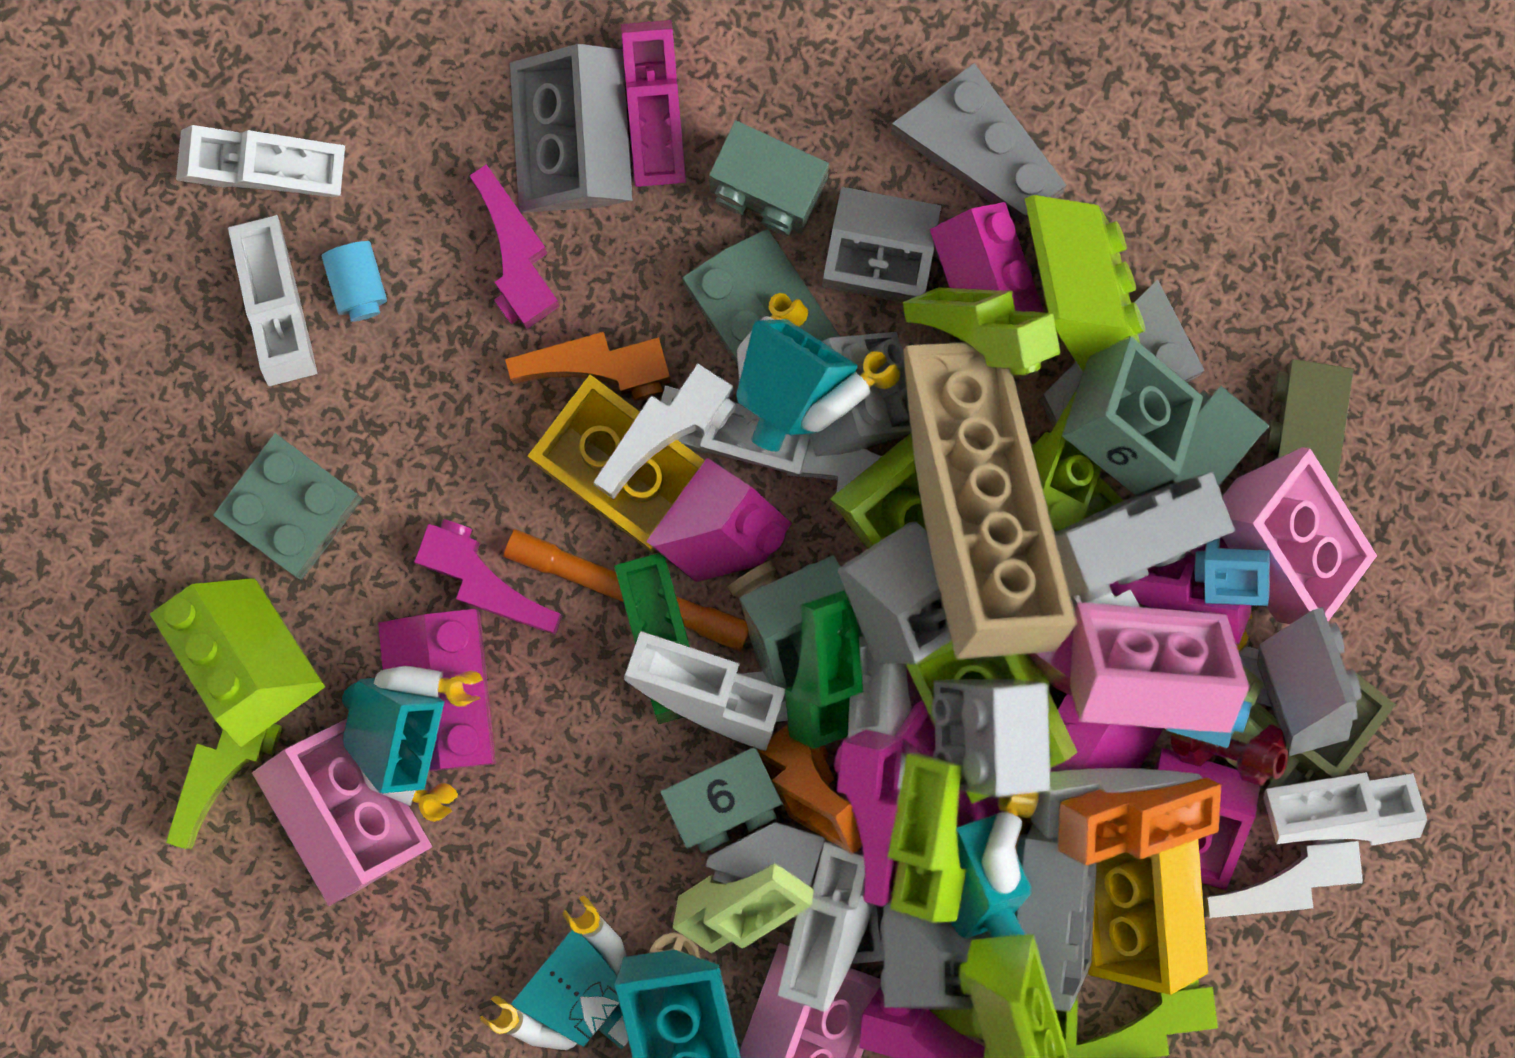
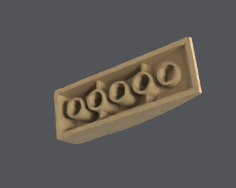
M967 343L906 346L904 349V363L917 478L933 565L956 659L1056 651L1077 623L1013 375L1010 374L1009 368L987 367L985 356Z

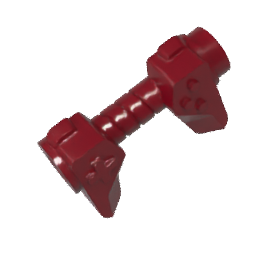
M1272 724L1256 737L1251 738L1248 743L1231 738L1228 748L1176 733L1171 734V747L1182 762L1200 767L1213 754L1237 761L1236 765L1242 780L1253 784L1263 785L1269 777L1280 778L1287 766L1288 751L1285 749L1286 740L1283 731Z

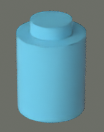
M354 242L323 253L321 257L338 315L349 314L351 322L379 315V306L387 302V297L371 242Z

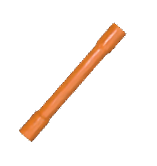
M517 529L513 530L503 555L504 558L542 573L554 574L624 602L615 571L565 552L555 544ZM676 596L684 627L694 630L702 637L741 652L749 633L745 620L712 607L700 606Z

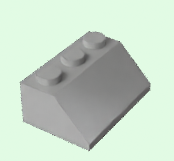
M575 44L510 62L519 211L526 213L602 208L632 201L623 49Z

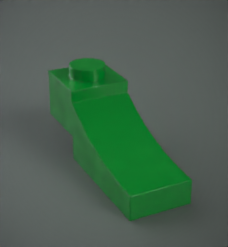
M657 553L614 565L635 645L641 631L690 647L666 558L662 554ZM650 698L658 725L684 718Z
M845 590L801 604L802 642L799 668L794 686L785 689L789 737L812 749L848 736L850 697L864 692L858 620Z

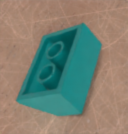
M675 949L623 958L615 982V988L633 1058H741L719 964Z

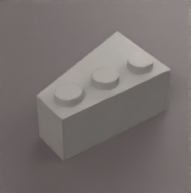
M975 63L892 123L890 134L917 150L942 170H946L990 203L1005 202L1010 216L1021 224L1029 220L1024 198L1032 195L1058 198L1063 194L1067 186Z
M1157 279L1135 301L1145 325V332L1138 334L1140 344L1188 383L1198 378L1205 370ZM1077 362L1040 399L1053 427L1074 392L1078 390L1083 372Z
M1210 472L1149 489L1053 534L1069 596L1079 595L1081 602L1086 603L1111 593L1109 584L1118 581L1119 585H1124L1141 579L1149 574L1147 568L1153 565L1162 567L1186 557V551L1234 532L1235 529L1214 474Z
M1033 824L1027 835H1020L1017 846V857L1031 886V895L1016 911L1018 912L1017 920L1025 934H1034L1055 1010L1070 1012L1092 963L1096 862L1084 865L1058 851V838L1048 839Z

